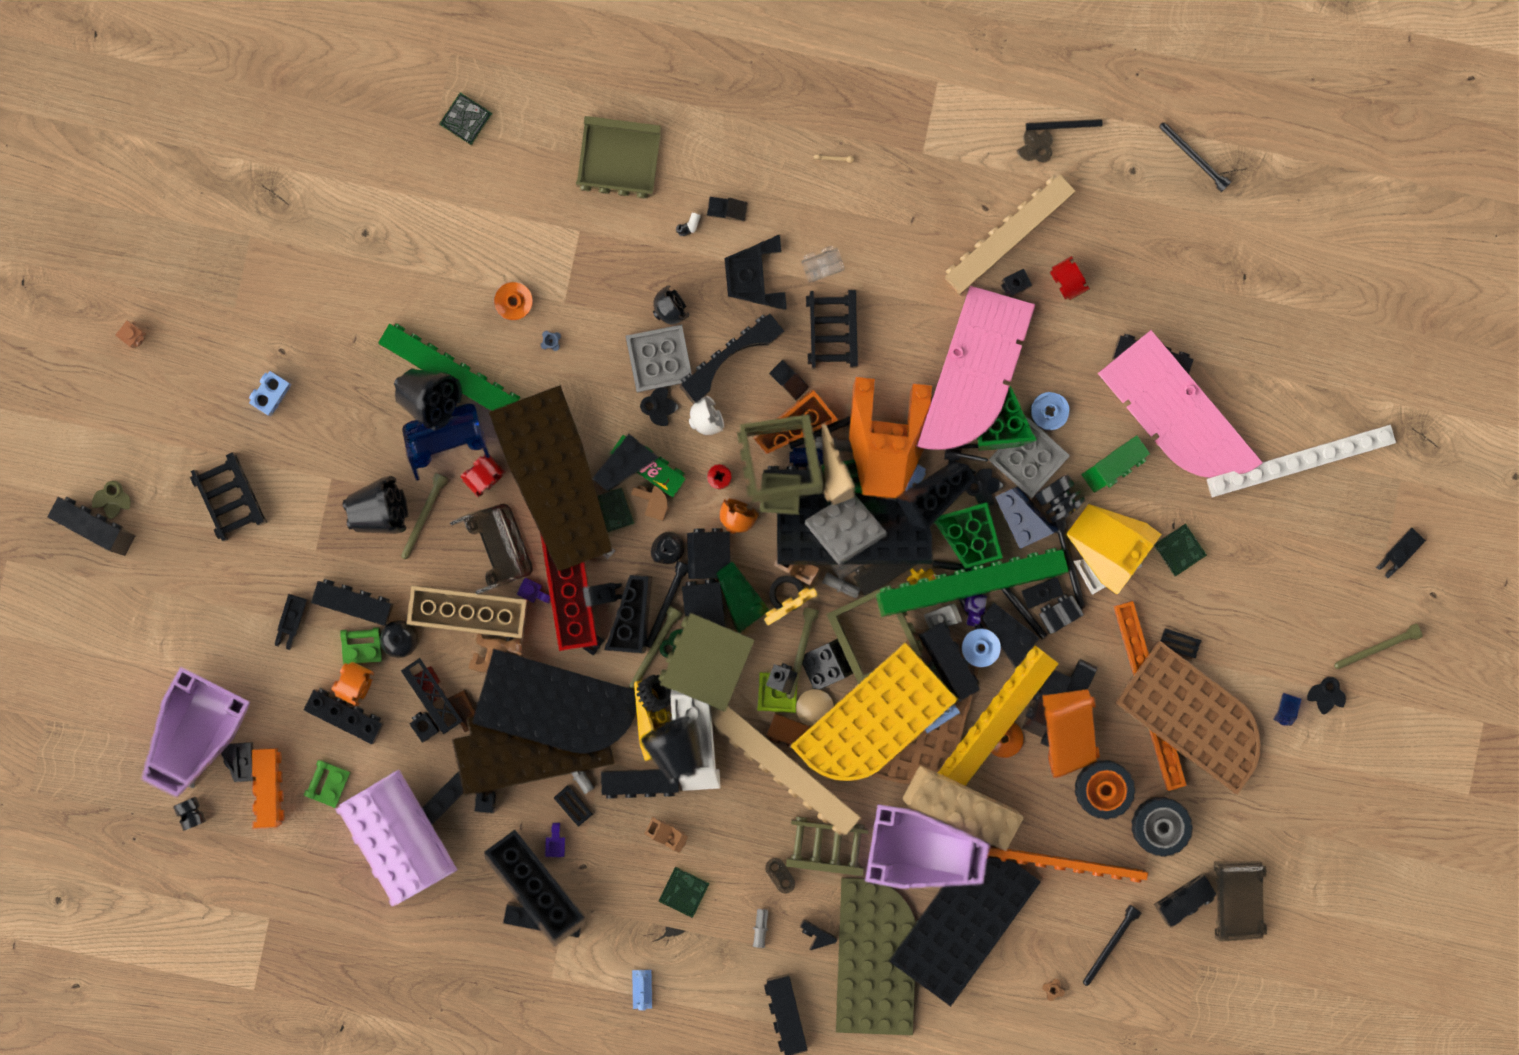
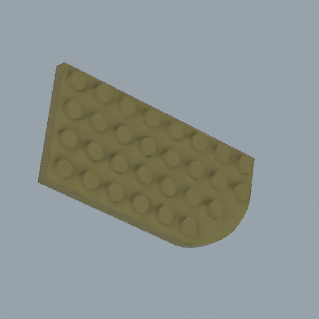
M841 878L836 1033L913 1035L915 980L888 960L916 922L909 905L896 890L887 885L866 882L862 878Z

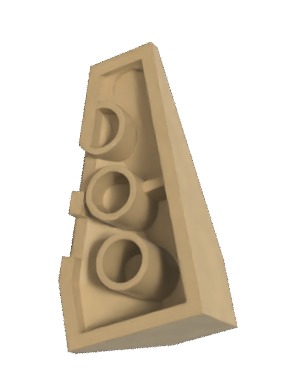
M824 423L821 425L826 487L823 492L826 500H831L832 505H836L854 498V488L844 464H842L838 450L835 451L834 442Z

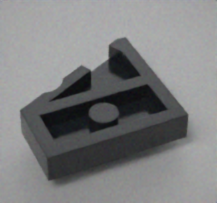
M253 742L230 743L221 752L224 759L223 762L230 770V775L234 782L256 780L252 775Z

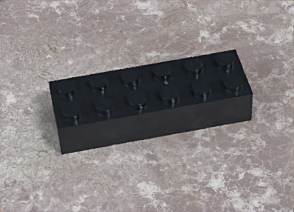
M513 830L484 852L485 860L554 947L586 924L584 915L516 830Z

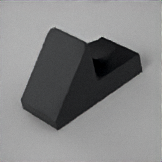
M709 196L707 216L745 222L747 202L733 198L724 199Z
M783 360L769 372L795 400L809 388L804 380Z
M805 919L800 924V928L803 929L802 933L809 937L816 936L809 950L834 944L838 940L834 935Z

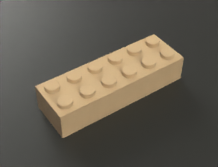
M411 586L407 624L523 638L528 600Z
M922 765L919 766L902 798L908 806L1005 851L1024 818L1016 809Z

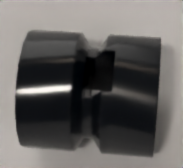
M197 797L173 806L176 816L181 817L179 823L183 831L206 822L203 811L198 810L200 804Z

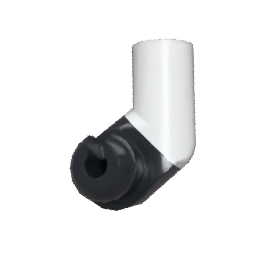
M692 213L689 222L682 225L679 224L676 227V232L680 236L694 233L697 229L700 215Z

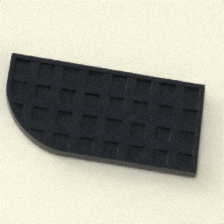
M824 494L800 496L799 514L777 513V565H839L805 524V520L832 504L831 500H826ZM855 494L886 531V536L841 565L932 564V534L930 527L928 530L912 526L897 499Z
M493 649L472 724L572 753L585 754L597 752L618 741L631 726L636 712L635 690Z
M993 857L987 858L983 883L942 886L888 961L951 1007L1041 881L1012 861H1001L1000 858Z

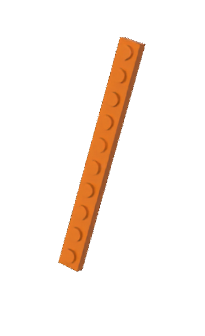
M1130 601L1113 607L1134 676L1149 654L1134 602ZM1150 731L1166 790L1171 791L1187 786L1177 750Z
M989 846L987 858L995 856L1000 858L1001 861L1014 859L1016 863L1025 865L1028 862H1033L1035 866L1044 868L1047 865H1052L1054 869L1063 871L1066 868H1071L1073 872L1084 874L1085 871H1090L1092 875L1103 877L1104 874H1109L1111 878L1122 880L1123 877H1128L1130 881L1141 883L1142 880H1147L1148 877L1146 870L1008 848L1005 851L995 846Z

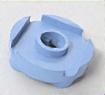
M1045 392L1039 395L1031 405L1032 420L1043 430H1056L1062 427L1069 416L1068 402L1057 393ZM1047 406L1055 408L1054 416L1051 417L1045 414Z

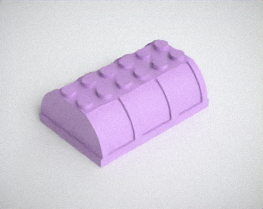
M400 770L341 803L340 807L335 809L337 814L342 816L353 835L354 843L358 844L371 866L372 874L375 878H378L388 895L391 906L401 903L457 871L456 866Z

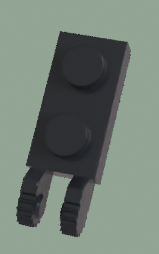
M1410 528L1384 555L1385 557L1376 568L1378 570L1383 569L1390 560L1394 565L1386 572L1385 576L1387 578L1391 577L1426 540L1413 528Z
M613 582L583 587L586 607L616 602L622 599L623 595H616L615 589L622 587V583L614 584Z
M288 594L278 625L275 646L279 647L282 642L283 633H287L290 635L286 643V649L291 650L308 599Z

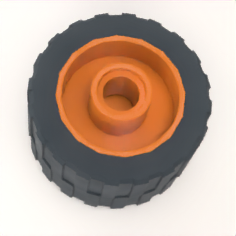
M1097 760V762L1084 767L1078 774L1075 782L1076 800L1081 805V808L1090 815L1104 820L1114 819L1123 815L1131 807L1135 798V783L1131 778V774L1123 766L1109 760Z

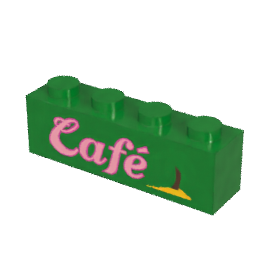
M622 435V437L619 439L615 447L610 452L611 455L620 445V443L625 439L626 436ZM661 456L659 457L660 459L638 472V474L672 498H674L686 481V478L683 477L685 473L677 467L674 470L668 466L669 462Z

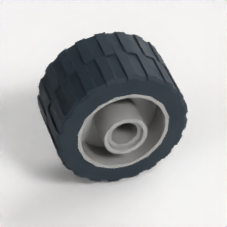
M1167 797L1147 799L1135 810L1131 821L1133 837L1138 842V845L1147 852L1161 857L1172 856L1182 851L1191 839L1193 825L1188 811L1180 803Z

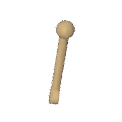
M814 155L815 160L847 161L848 163L854 161L853 156Z

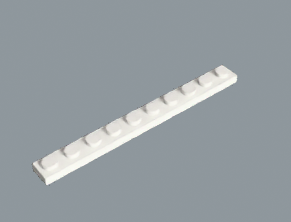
M1388 425L1263 462L1257 468L1244 474L1232 471L1208 478L1206 481L1211 497H1215L1395 444L1396 441L1392 427Z

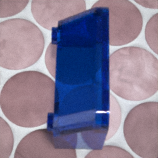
M469 403L455 407L452 413L453 419L445 427L438 430L424 427L417 420L410 421L402 427L407 458L416 481L420 480L418 468L427 467L432 460L431 455L467 444L469 449L475 451L483 448L486 458H490L487 441L474 404Z

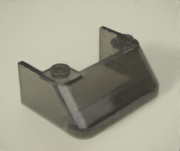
M500 504L470 513L450 522L451 526L464 522L469 533L473 535L480 533L493 569L487 571L485 575L488 586L475 591L476 595L532 574L533 566L513 512L507 504Z

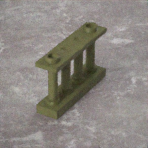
M796 816V820H791V824L797 825L794 852L791 858L787 857L786 867L863 876L864 868L860 866L858 859L862 833L868 834V829L864 828L865 825L856 824L850 832H854L851 861L848 862V865L841 864L839 860L842 835L840 836L836 832L834 834L832 858L829 859V862H821L820 853L823 829H832L834 825L807 821L806 817ZM804 826L816 827L813 855L810 857V860L802 859L803 856H801Z

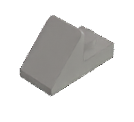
M955 603L924 614L929 628L941 622L944 625L951 626L962 621Z

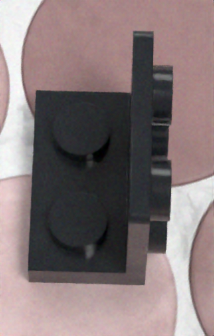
M838 638L804 655L802 665L813 689L824 688L854 674Z

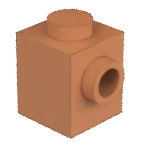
M126 320L115 336L129 347L135 349L143 343L146 333L132 322Z

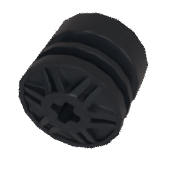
M1068 473L1035 494L1041 506L1048 503L1051 504V507L1046 511L1047 515L1053 511L1057 513L1050 518L1052 522L1065 519L1077 511L1086 501L1084 497L1078 500L1074 499V497L1081 493L1079 490L1070 493L1069 489L1075 483Z

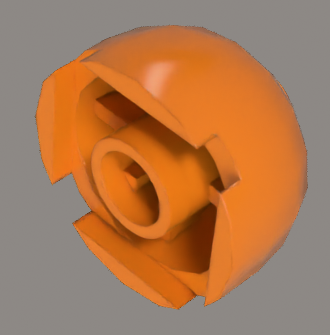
M728 498L727 501L724 499L719 511L721 523L732 534L750 530L756 523L759 513L754 508L752 510L746 508L748 504L732 498Z

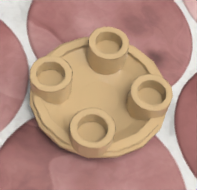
M811 689L805 691L799 697L796 704V712L798 718L804 724L811 727L834 707L832 698L826 692L820 689Z

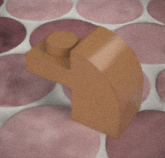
M638 485V488L633 487L631 495L649 500L645 516L664 521L668 502L663 491L656 486L653 487L652 493L648 492L649 488Z
M777 560L774 563V566L812 587L822 571L814 565H777Z
M652 817L644 833L652 840L666 845L679 854L688 838L685 832L655 817Z

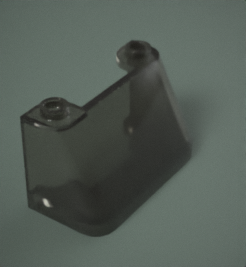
M1214 861V871H1216L1217 877L1219 876V878H1215L1217 882L1216 924L1219 925V927L1215 928V939L1218 941L1263 939V935H1267V925L1264 923L1263 877H1266V866H1263L1261 861Z

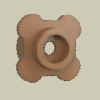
M1053 979L1052 982L1045 983L1042 986V989L1047 993L1049 1001H1054L1056 997H1062L1065 994L1058 979Z

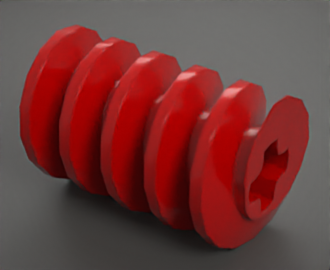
M717 464L709 469L707 479L713 488L720 490L729 486L732 476L730 470L725 465ZM717 472H720L721 475H725L724 477H722L723 481L719 482L718 479L714 480V478L717 476Z

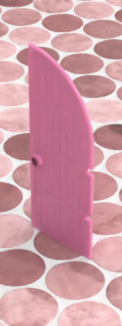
M969 287L917 447L926 449L955 448L976 439L994 423L1003 407L1009 386L1004 385L1003 381L1012 380L1022 349V345L1016 344V341H1024L1035 304L977 287Z
M1152 330L1098 372V375L1122 403L1128 399L1130 400L1131 404L1126 408L1150 436L1157 432L1160 437L1155 442L1175 464L1184 470L1198 476L1212 478L1232 471L1244 474L1263 463Z

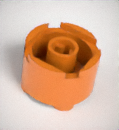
M355 662L344 663L340 670L342 675L339 681L336 680L333 684L332 691L335 692L336 697L354 706H358L360 703L357 701L360 698L364 699L373 681L370 679V675L374 676V672Z

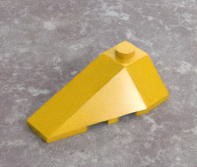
M642 681L634 682L639 743L645 761H650L653 759L643 748L640 739L649 731L654 730L656 732V729L671 721L670 717H672L670 711L667 712L665 708L658 712L648 711L647 706L643 708L642 705L644 703H639L640 697H637L636 694L639 692L637 691L638 684ZM652 688L653 695L658 699L657 692Z

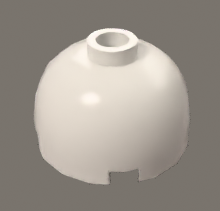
M705 396L693 404L690 410V426L703 435H713L723 431L724 421L720 410H715L713 405L716 403L711 397Z

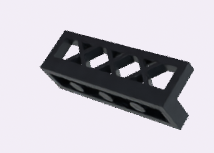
M421 658L401 670L443 735L463 722ZM419 663L423 669L422 678L413 676L409 669ZM416 679L421 680V684H420V685H419V683L417 682ZM423 680L433 683V694L423 691ZM436 689L440 695L435 694ZM427 695L432 696L431 701L429 700V698L427 697ZM434 696L443 698L445 701L443 710L433 706ZM446 704H447V706L449 707V709H450L451 711L445 710V709H446ZM437 711L443 712L442 718ZM445 712L453 714L457 721L447 726L443 721Z

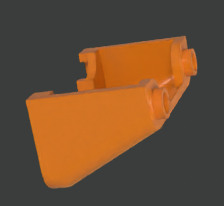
M1089 690L1042 696L1043 706L1046 709L1045 718L1048 730V761L1053 778L1065 776L1097 762V758H1100L1098 746H1095L1092 708H1095L1094 696L1090 697Z

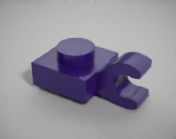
M526 577L516 594L535 603L537 598L548 604L551 600L550 595L540 591L542 585Z
M980 594L966 598L964 610L969 612L967 625L974 627L975 624L980 623V616L985 612L987 596Z
M552 823L551 837H546L545 857H565V837H560V823Z

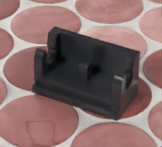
M494 791L492 794H489V797L485 796V792L476 794L474 812L495 813L497 811V807H495L496 793Z

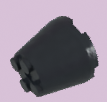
M412 368L401 377H397L394 382V387H396V403L400 404L421 425L433 430L445 427L453 419L452 413L457 403H461L462 387L460 381L448 373Z
M393 476L383 477L348 495L347 499L343 500V508L347 513L348 519L346 523L349 530L353 529L355 532L397 534L404 532L407 528L404 525L405 518L408 517L405 494L403 489L399 490L396 485V478Z
M684 716L666 722L664 726L656 729V732L651 730L640 739L643 748L666 775L670 783L679 780L684 775L686 778L691 777L697 773L696 770L704 767L698 728L694 717Z

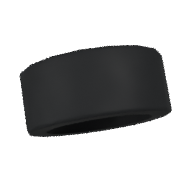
M783 576L773 582L770 587L769 597L775 608L780 609L784 607L776 597L778 586L786 582L792 583L800 592L804 589L800 580L793 576Z

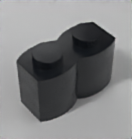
M1065 594L1057 599L1058 603L1051 606L1049 603L1040 609L1041 613L1038 616L1049 634L1058 631L1084 615L1073 595L1068 596Z

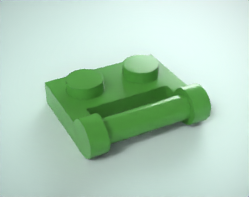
M374 627L373 630L347 631L346 629L340 631L343 664H349L350 662H382L379 627ZM374 637V643L348 645V639Z
M318 759L316 771L308 790L304 792V796L336 808L351 772ZM324 769H327L330 772L319 795L315 791Z

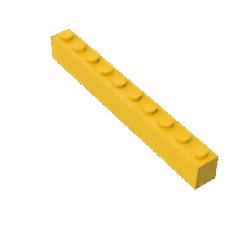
M1034 646L937 773L966 786L1059 663L1037 646Z

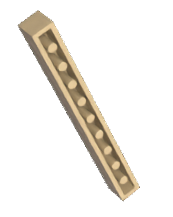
M711 706L712 724L716 726L714 730L722 737L724 734L730 738L728 742L738 749L740 746L745 751L743 754L749 760L753 761L755 759L760 763L758 767L766 774L771 772L774 775L773 780L780 786L785 784L790 788L788 792L793 797L797 798L799 796L803 799L804 802L802 804L810 811L815 809L819 813L817 817L824 823L829 821L834 825L832 829L840 836L844 834L846 836L861 819L857 813L732 708L727 706L724 712Z

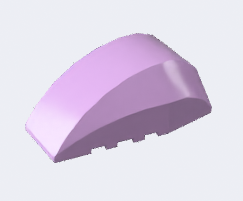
M180 667L161 702L142 780L178 797L234 739L250 702Z
M878 805L865 881L898 888L983 883L989 844L919 810Z

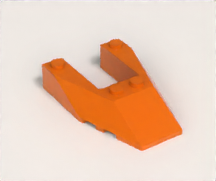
M856 377L852 392L849 442L851 443L853 458L856 462L863 495L896 499L897 496L905 492L924 448L917 447L930 409L932 386L912 385L909 396L907 425L872 421L875 379Z

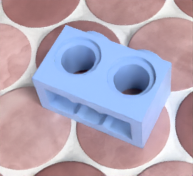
M269 371L268 374L265 373L260 379L261 385L258 390L254 389L251 393L249 404L266 415L272 416L292 384ZM272 380H277L279 383L278 388L275 390H271L269 386ZM262 396H267L268 403L265 406H261L259 403V399Z

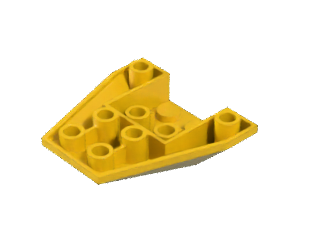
M1088 504L1066 535L1101 584L1117 595L1155 545L1161 533L1145 522Z

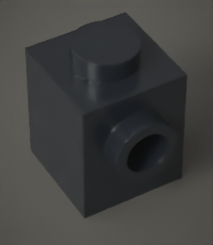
M1024 268L1003 278V284H1001L1005 295L1009 294L1010 297L1032 286Z
M782 663L781 666L774 664L766 686L790 694L798 673L792 671L793 667Z

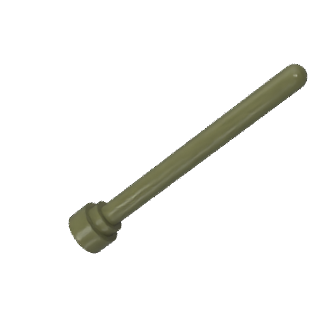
M435 473L432 479L434 480L432 483L434 486L402 552L401 557L403 559L409 558L440 489L447 485L449 478Z
M672 606L669 607L668 615L666 616L667 620L629 685L630 689L635 690L634 682L641 681L673 623L681 619L683 615L681 611Z
M804 607L805 623L793 671L797 672L798 675L791 693L787 694L789 699H792L795 695L812 623L815 622V618H818V610Z
M1415 623L1409 626V629H1406L1407 632L1337 661L1334 667L1341 669L1405 640L1420 639L1423 637L1418 624Z

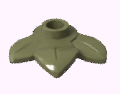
M117 481L107 482L104 489L97 491L92 499V507H104V511L109 519L116 517L121 508L129 509L131 504L129 495L123 492L122 485ZM112 487H116L117 492L115 494L111 493Z

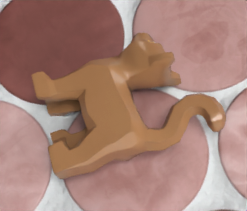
M478 633L476 637L477 644L488 650L486 657H480L478 653H473V659L470 660L468 669L480 673L487 672L493 649L524 657L521 639L514 638L510 641L499 638L486 639L483 634Z

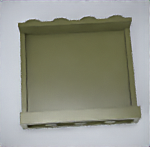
M585 116L576 186L580 187L582 191L599 189V193L610 194V191H615L620 196H629V193L637 194L638 198L643 199L653 196L661 126Z
M690 613L689 617L685 616L681 626L684 627L682 634H677L673 643L676 645L674 652L670 651L666 660L669 665L666 670L662 669L658 680L661 681L660 685L725 712L755 640Z

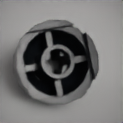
M667 285L654 297L653 307L655 310L653 314L657 320H662L670 325L678 324L689 317V312L685 314L684 309L687 306L682 297L675 289L671 291L669 289L671 286Z
M403 620L388 623L380 635L382 649L386 654L394 658H404L412 654L417 648L419 641L418 632L414 626L407 624V621Z

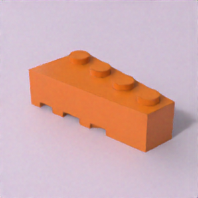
M810 390L776 418L782 419L809 415L812 432L822 428L821 425L824 423L828 425L838 420L814 390ZM802 429L756 435L753 439L763 452L768 454L792 441L802 438L803 432Z

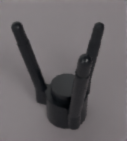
M964 444L946 449L944 460H948V464L953 461H959L960 457L984 462L988 461L987 458L961 453V448H978V444Z

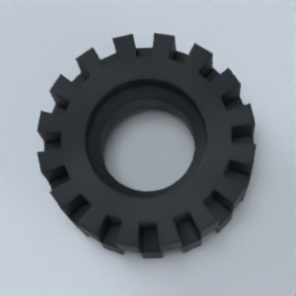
M651 675L638 684L637 691L639 692L636 693L637 697H640L638 701L639 703L643 702L642 707L645 708L647 706L648 711L658 712L671 703L670 691L672 689L660 685L661 681L658 680L660 675ZM652 688L657 692L658 699L653 695Z

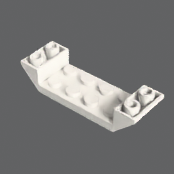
M672 690V720L684 716L695 718L704 767L696 770L697 773L688 778L684 775L679 779L683 791L721 788L719 769L715 768L711 706Z

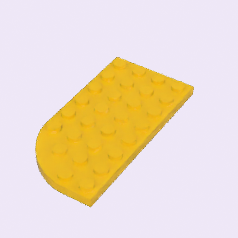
M905 642L792 743L791 747L811 769L825 777L842 781L866 778L885 766L957 701V698Z

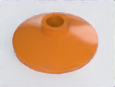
M509 282L502 285L497 290L494 298L497 312L508 320L524 318L530 312L533 304L529 289L518 282ZM511 299H517V304L511 305Z
M1013 723L1005 733L1008 736V741L1003 743L1000 740L991 752L993 755L1000 758H1008L1020 751L1024 738L1021 728L1016 723Z

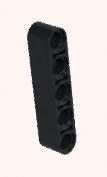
M1079 659L1071 675L1072 679L1066 692L1088 690L1098 667ZM1047 732L1040 744L1049 748Z

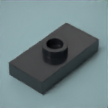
M1057 577L1021 591L1028 609L1064 595Z

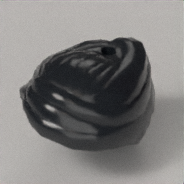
M674 532L660 534L651 546L650 552L654 562L672 564L678 561L685 550L683 539Z

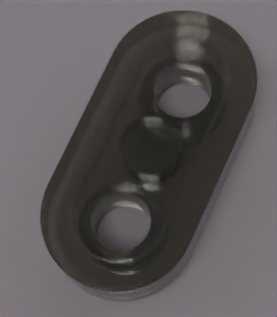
M779 858L769 859L765 865V870L781 893L792 892L795 888V879L783 861ZM777 864L779 868L774 871L771 869V866ZM788 880L789 885L786 887L783 886L782 881Z

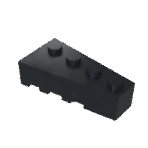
M953 461L900 494L896 499L912 526L928 530L976 478L969 465Z
M66 496L65 499L57 497L47 516L49 519L110 552L126 556L135 535L122 529L123 526L115 522H108V518L105 516L91 513L92 509L81 505V507L76 505L77 501Z
M629 575L622 601L617 610L616 618L604 650L646 653L652 577Z

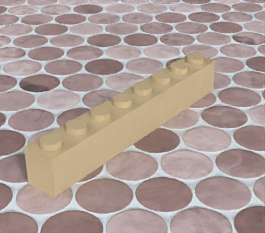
M1061 174L1057 178L1053 175L1046 182L1048 186L1043 190L1037 189L1031 195L1033 197L1031 201L1027 203L1025 200L1017 207L1019 211L1014 216L1010 213L1003 220L1004 225L1000 228L998 226L993 228L988 233L990 237L984 241L982 238L974 245L976 249L971 254L968 251L960 258L961 263L957 266L953 264L945 271L947 273L945 279L959 295L1076 192Z

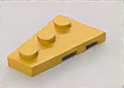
M808 587L798 593L799 597L795 600L791 597L782 603L784 607L779 610L773 608L765 613L767 617L764 620L767 625H770L818 595L814 588L811 590Z

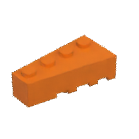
M278 748L252 750V775L256 777V781H253L252 793L256 796L253 804V813L257 815V821L253 822V829L278 827L285 820V812L281 810L284 793L283 790H280V783L283 782V773L279 771V763H282V754L278 752Z

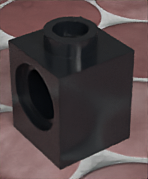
M421 712L417 713L411 718L413 721L409 723L422 743L439 732V729L427 712L424 714ZM422 720L428 723L426 731L419 729V722Z

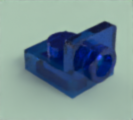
M1283 693L1278 711L1273 720L1284 726H1292L1297 719L1302 699Z

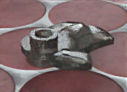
M1045 130L1039 135L1035 131H1025L1023 136L1025 146L1017 150L1018 155L1026 161L1036 160L1041 163L1049 161L1052 157L1051 145L1053 137L1051 133ZM1041 150L1046 151L1044 155L1039 154Z

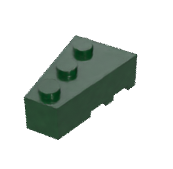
M733 561L717 572L733 626L738 633H741L767 613L769 608Z

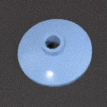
M987 629L971 631L962 643V653L965 659L976 667H987L993 664L999 657L1001 650L999 639L993 632ZM979 644L985 645L984 651L978 649Z

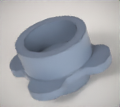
M544 331L542 333L543 342L541 343V348L544 350L547 348L553 351L559 350L560 333Z

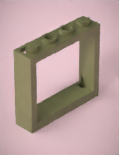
M809 415L740 424V432H737L738 443H742L743 449L740 450L741 460L746 463V467H743L744 477L749 480V485H746L748 497L752 496L753 503L822 493V480ZM802 429L812 483L757 491L748 436Z
M880 589L826 614L858 684L870 673L864 674L838 616L875 599ZM908 613L896 614L913 651L918 657L922 656L921 651L924 648L921 641H916L913 633L916 631L912 622H907L905 616Z

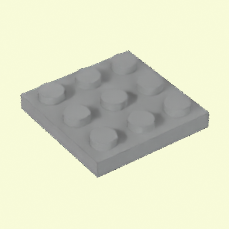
M682 325L626 336L637 393L682 384L681 379L689 373L692 375Z
M1027 417L1026 419L1037 441L1016 448L998 449L989 461L1027 496L1032 498L1070 455Z
M855 494L854 498L836 505L831 504L805 520L806 526L839 565L886 536V531Z

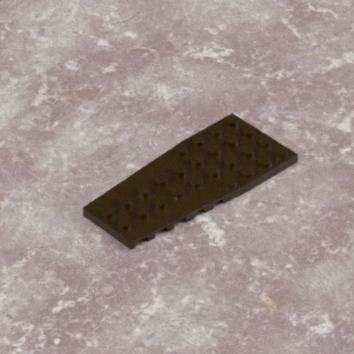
M561 385L488 412L508 467L557 570L562 571L612 552L613 549L583 444Z

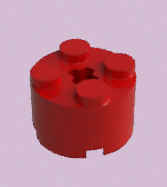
M1072 256L1052 266L1053 270L1050 271L1055 283L1060 282L1062 285L1059 290L1065 300L1068 298L1072 300L1090 290L1088 285L1084 287L1086 281L1075 262L1071 263L1074 260Z
M485 454L483 457L480 456L473 463L475 466L470 470L467 469L460 476L463 483L477 498L484 494L483 491L485 489H491L504 476L503 474L506 473L498 462L488 454Z

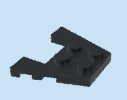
M776 235L724 258L728 297L787 310L785 292L765 294L762 254L782 253L780 235Z

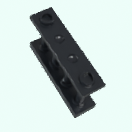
M848 290V295H844V297H814V291H810V296H806V307H810L811 353H807L808 365H811L812 369H816V362H846V364L850 363V368H858L856 290ZM844 304V306H848V314H845V316L814 317V305ZM845 323V325H849V333H845V335L815 336V324ZM815 343L849 344V352H846V354L815 355Z
M234 452L225 455L227 460L224 464L200 475L197 470L190 471L192 474L190 476L191 482L194 487H198L216 527L214 529L215 535L222 541L229 540L226 535L227 533L251 522L259 526L267 523L240 461ZM227 470L233 471L235 475L233 481L211 491H206L203 481ZM236 487L241 489L243 493L241 498L220 508H214L210 499ZM242 505L249 506L251 512L248 516L224 527L222 526L218 516Z

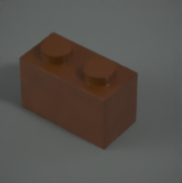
M775 713L767 735L770 736L769 740L780 744V741L788 743L787 747L793 749L791 744L804 734L810 726Z

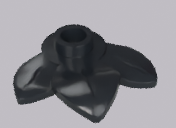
M666 388L655 389L651 396L645 397L640 403L641 411L645 415L650 416L652 423L658 426H668L667 415L674 413L679 408L676 402L667 398L668 389ZM647 403H652L653 409L648 410L646 408Z
M983 468L976 473V480L973 483L978 485L977 489H972L971 485L966 489L970 496H975L979 504L988 502L989 506L994 505L992 494L1003 487L1000 480L991 477L992 469Z
M1326 677L1321 681V684L1310 688L1307 700L1317 701L1319 711L1325 715L1331 711L1334 705L1343 708L1346 696L1340 690V684L1336 678ZM1328 683L1333 685L1331 690H1328L1326 687Z

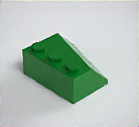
M1009 386L998 417L982 435L977 437L979 451L1016 448L1037 441L1011 386Z
M988 502L941 515L934 522L965 569L1004 558Z

